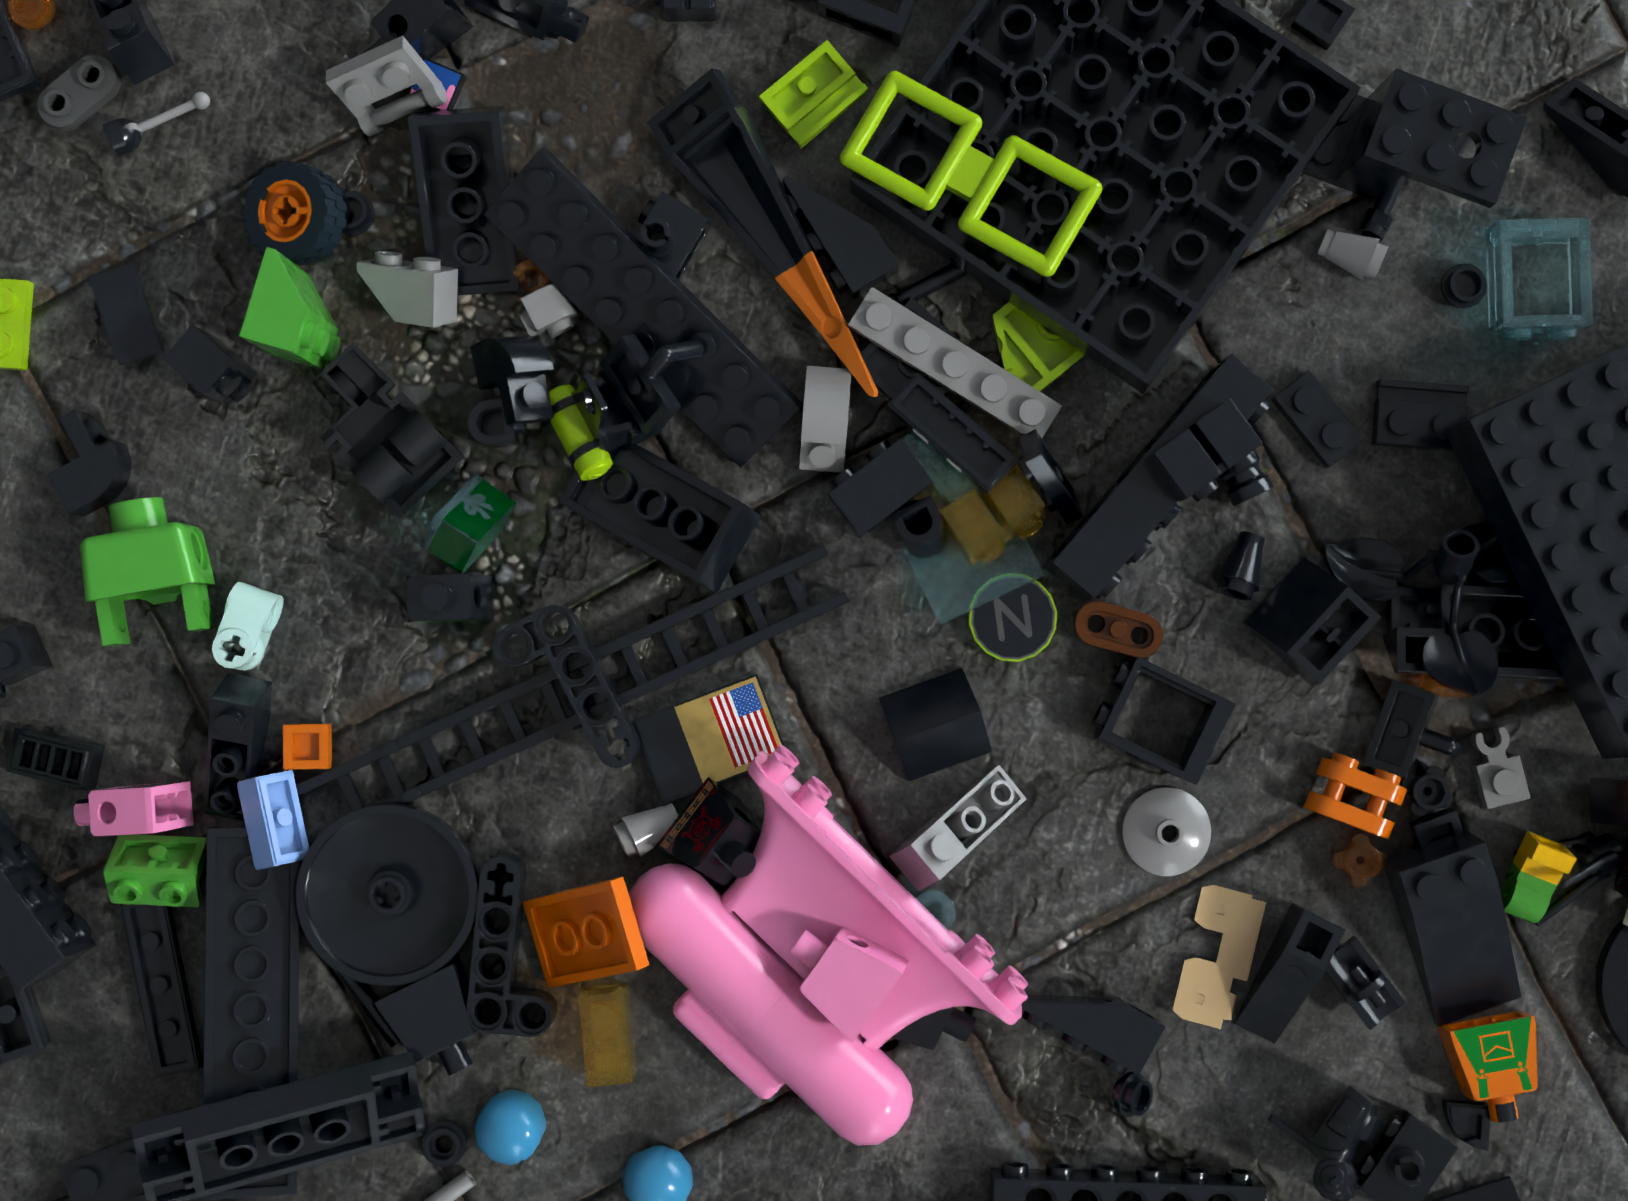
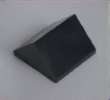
M963 668L879 697L908 781L992 752L981 710Z

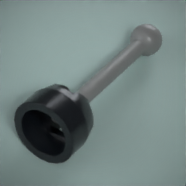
M196 92L192 100L139 124L126 118H118L103 124L102 127L113 149L120 158L139 147L142 140V132L195 108L200 110L206 109L210 104V98L204 92Z

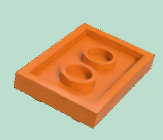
M623 876L538 896L522 902L548 988L633 972L649 966L644 943Z

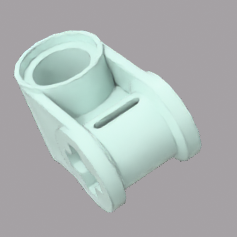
M237 582L233 586L227 598L224 615L212 645L213 657L218 664L225 668L244 671L253 669L260 664L272 631L282 612L283 597L281 595L243 582ZM234 643L245 648L243 656H238L237 653L232 651Z

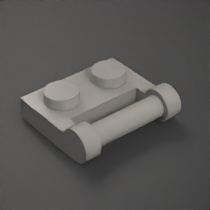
M403 35L326 70V84L354 114L361 129L367 136L383 131V125L428 105L435 108L447 102L444 86ZM414 84L421 88L377 109L371 105Z

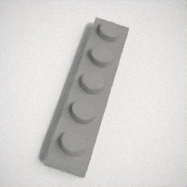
M871 287L848 324V327L1021 436L1036 429L1041 438H1043L1062 407L1061 404Z

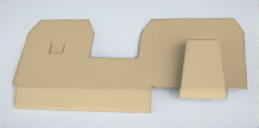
M1217 885L1201 888L1194 920L1205 929L1223 934L1216 963L1197 957L1184 960L1172 1010L1181 1019L1221 1029L1223 1019H1232L1237 995L1230 993L1232 980L1235 978L1248 981L1266 902L1252 899L1250 894Z

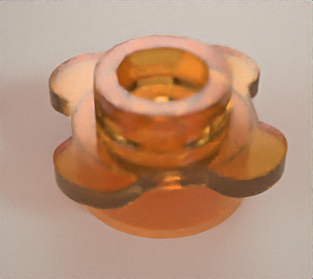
M1357 833L1351 837L1350 844L1343 851L1335 852L1333 864L1336 868L1343 869L1350 876V882L1354 886L1365 887L1368 885L1369 879L1384 869L1382 860L1387 859L1383 852L1378 851L1369 844V837L1367 835ZM1358 856H1362L1364 859L1360 865L1356 863Z

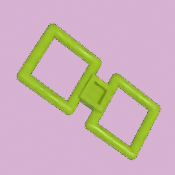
M898 71L889 72L840 154L841 164L926 211L932 210L936 206L945 189L969 202L958 221L961 231L1045 277L1052 276L1102 192V184L1095 178L1014 135L1006 138L994 159L971 147L982 127V119L979 115ZM897 93L960 126L925 189L862 155ZM1016 157L1080 192L1044 255L980 220Z

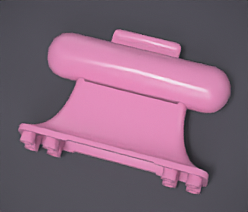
M780 744L770 755L761 751L747 768L749 775L757 784L764 801V820L761 834L752 853L756 859L754 870L746 877H737L735 882L722 895L699 872L683 864L668 863L653 867L640 876L629 891V896L644 947L688 988L673 1005L675 1017L757 1097L769 1099L784 1084H787L840 1137L857 1146L878 1145L898 1133L909 1118L913 1104L910 1082L902 1069L880 1047L892 1036L920 1018L939 1010L956 1006H970L983 1009L1006 1024L1013 1025L1022 1017V1003L1028 998L1024 989L1028 986V983L1010 965L998 975L992 969L994 962L991 957L995 954V951L979 934H975L965 943L953 930H948L833 819L834 815L825 807L828 804L827 800L832 796L828 787L815 776H812L802 785L792 775L794 769L799 765V761L790 750ZM846 928L909 961L902 976L853 1043L799 989L811 968L790 952L805 930L829 946L839 930Z

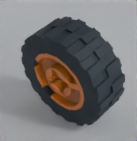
M292 161L290 163L278 162L273 167L268 166L263 169V173L259 177H255L251 182L252 186L246 193V204L243 207V216H245L246 223L244 224L245 231L249 233L253 246L258 247L263 255L266 247L276 249L297 265H307L309 262L315 264L321 261L322 257L329 256L334 251V246L340 243L343 228H346L347 220H345L347 205L343 201L342 196L344 194L341 188L335 184L336 181L330 175L323 174L324 171ZM294 208H296V214H292Z

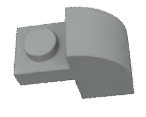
M807 366L799 469L841 473L844 471L851 372L847 368Z

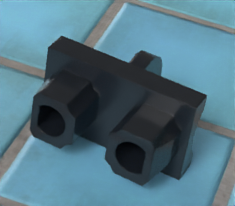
M1352 936L1335 950L1325 973L1368 1029L1374 1028L1386 1015L1406 1003L1357 937Z

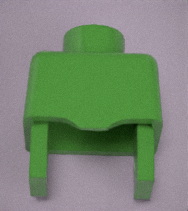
M161 497L133 499L109 505L108 509L113 533L85 538L80 544L85 602L96 604L102 646L131 644L124 601L141 599L157 605L174 602L182 595L188 631L214 629L207 586L216 584L202 530L197 526L180 522L168 523L164 498Z

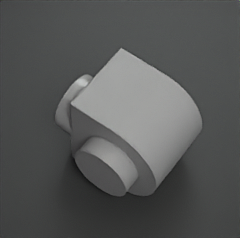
M554 283L521 298L526 310L518 315L530 336L534 337L539 334L541 337L548 333L550 338H554L574 327L572 320L578 316V312L572 301Z

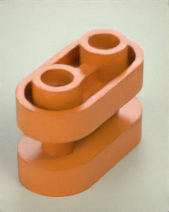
M1333 752L1331 760L1322 757L1316 775L1328 779L1323 795L1309 791L1303 808L1389 840L1395 823L1382 818L1388 802L1398 806L1402 805L1407 789L1399 786L1401 777L1375 768L1373 775L1357 769L1359 765L1358 760ZM1345 786L1370 795L1365 811L1340 802Z

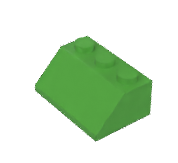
M266 247L239 337L276 357L324 370L328 362H333L338 355L340 348V337L337 336L338 328L310 275L276 249Z

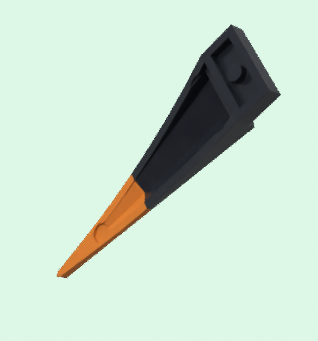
M711 68L647 122L668 159L700 192L771 273L822 335L869 396L878 397L875 383L747 108L741 106L722 72Z

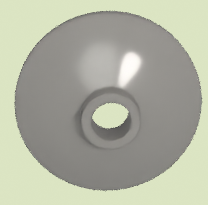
M1160 787L1141 794L1129 806L1122 823V839L1128 855L1139 867L1158 876H1176L1194 868L1205 856L1211 840V824L1205 808L1194 796L1177 788ZM1167 825H1174L1177 830V835L1172 841H1165L1162 838V830Z

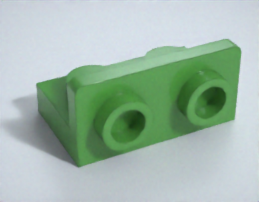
M142 834L118 835L103 870L110 902L128 905L199 907L202 900L199 880L206 863V837Z

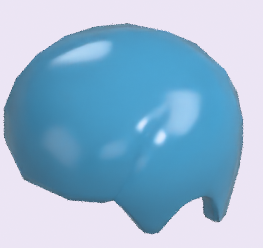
M510 1089L494 1094L481 1109L476 1120L474 1131L477 1146L492 1161L505 1165L519 1164L522 1160L526 1161L539 1145L546 1130V1118L541 1104L527 1092Z
M654 1145L643 1151L633 1153L628 1159L622 1174L624 1193L630 1201H686L693 1187L690 1164L681 1152L664 1145Z

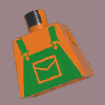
M1517 1010L1447 1023L1437 1027L1462 1094L1473 1101L1487 1100L1491 1122L1501 1123L1517 1120L1519 1116L1514 1095L1535 1091L1538 1086L1535 1016Z

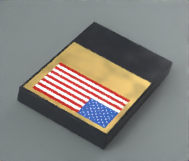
M758 674L632 721L663 804L697 792L708 777L719 784L748 773V765L761 751L770 755L780 744L785 746Z

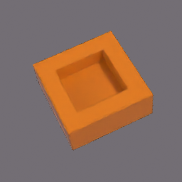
M332 723L283 725V770L332 768Z

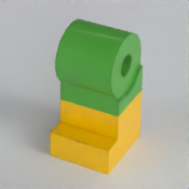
M1527 830L1506 873V879L1500 890L1504 911L1533 924L1538 923L1546 913L1551 896L1564 873L1569 875L1577 858L1565 845Z

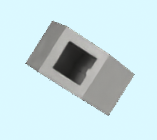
M391 251L375 252L374 259L357 262V272L394 322L431 328L457 322L458 268L441 266V260L432 257L413 258V262L402 260V253Z

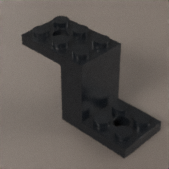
M1395 69L1367 98L1356 95L1351 106L1305 168L1303 174L1372 200L1399 178L1405 176L1491 208L1497 202L1528 117ZM1465 135L1474 141L1476 153L1473 158H1463L1457 154L1454 148L1456 136Z

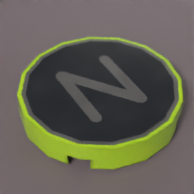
M1004 574L988 580L976 592L969 605L968 626L973 640L986 654L1000 661L1020 662L1035 657L1049 645L1056 630L1057 610L1052 595L1040 582L1026 575Z

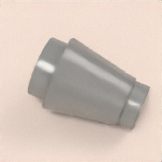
M1328 229L1317 254L1325 257V259L1360 280H1363V277L1375 280L1389 247L1378 243L1379 238L1339 231L1335 232Z
M669 803L665 806L621 817L622 822L613 826V829L627 858L629 859L637 854L641 858L657 846L658 842L677 819L678 814L673 804Z

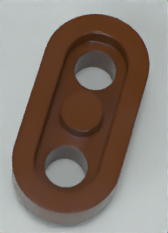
M1094 601L1081 606L1073 619V629L1076 636L1083 643L1130 657L1138 656L1144 658L1154 654L1162 644L1163 631L1160 623L1151 615L1101 601ZM1093 615L1099 616L1103 622L1102 629L1096 633L1092 632L1087 625L1088 619ZM1135 627H1140L1145 632V639L1141 644H1135L1131 640L1130 634Z

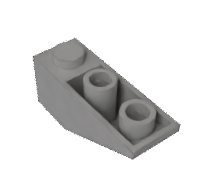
M997 765L922 826L889 857L914 888L919 891L940 881L1027 798L1000 765Z

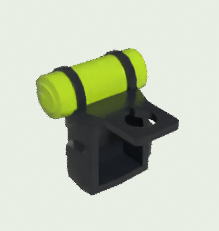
M604 370L598 372L597 379L593 380L589 372L583 373L579 387L576 390L572 385L568 384L558 386L549 391L554 418L549 419L548 422L553 426L569 457L568 460L572 468L576 469L582 481L597 479L603 476L613 464L609 452L617 449L618 446L626 443L635 445L661 432L660 430L657 434L644 435Z

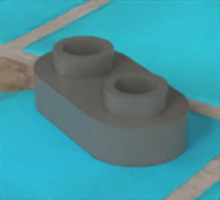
M92 54L84 56L41 92L37 103L41 118L60 131H71L78 128L118 94L122 82L121 74L113 63L101 55ZM94 70H99V78L95 82L89 83V74ZM64 98V108L60 111H55V102L58 99Z

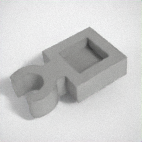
M1501 726L1493 727L1496 740L1490 747L1484 743L1482 732H1473L1470 735L1473 749L1481 754L1483 762L1473 764L1471 767L1481 806L1484 809L1531 799L1520 755L1506 756L1505 751L1509 746L1510 738L1506 728Z

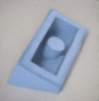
M293 770L239 781L237 788L255 869L260 870L303 860L309 850V844Z

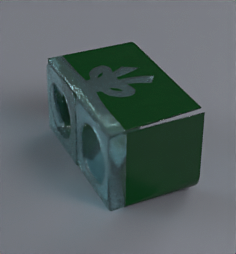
M476 474L434 515L420 547L463 574L498 537L517 502Z

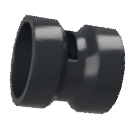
M1256 449L1252 453L1257 459L1235 475L1232 474L1230 469H1227L1218 476L1219 479L1227 481L1229 487L1227 495L1233 506L1274 487L1269 475L1262 473L1258 468L1260 457Z

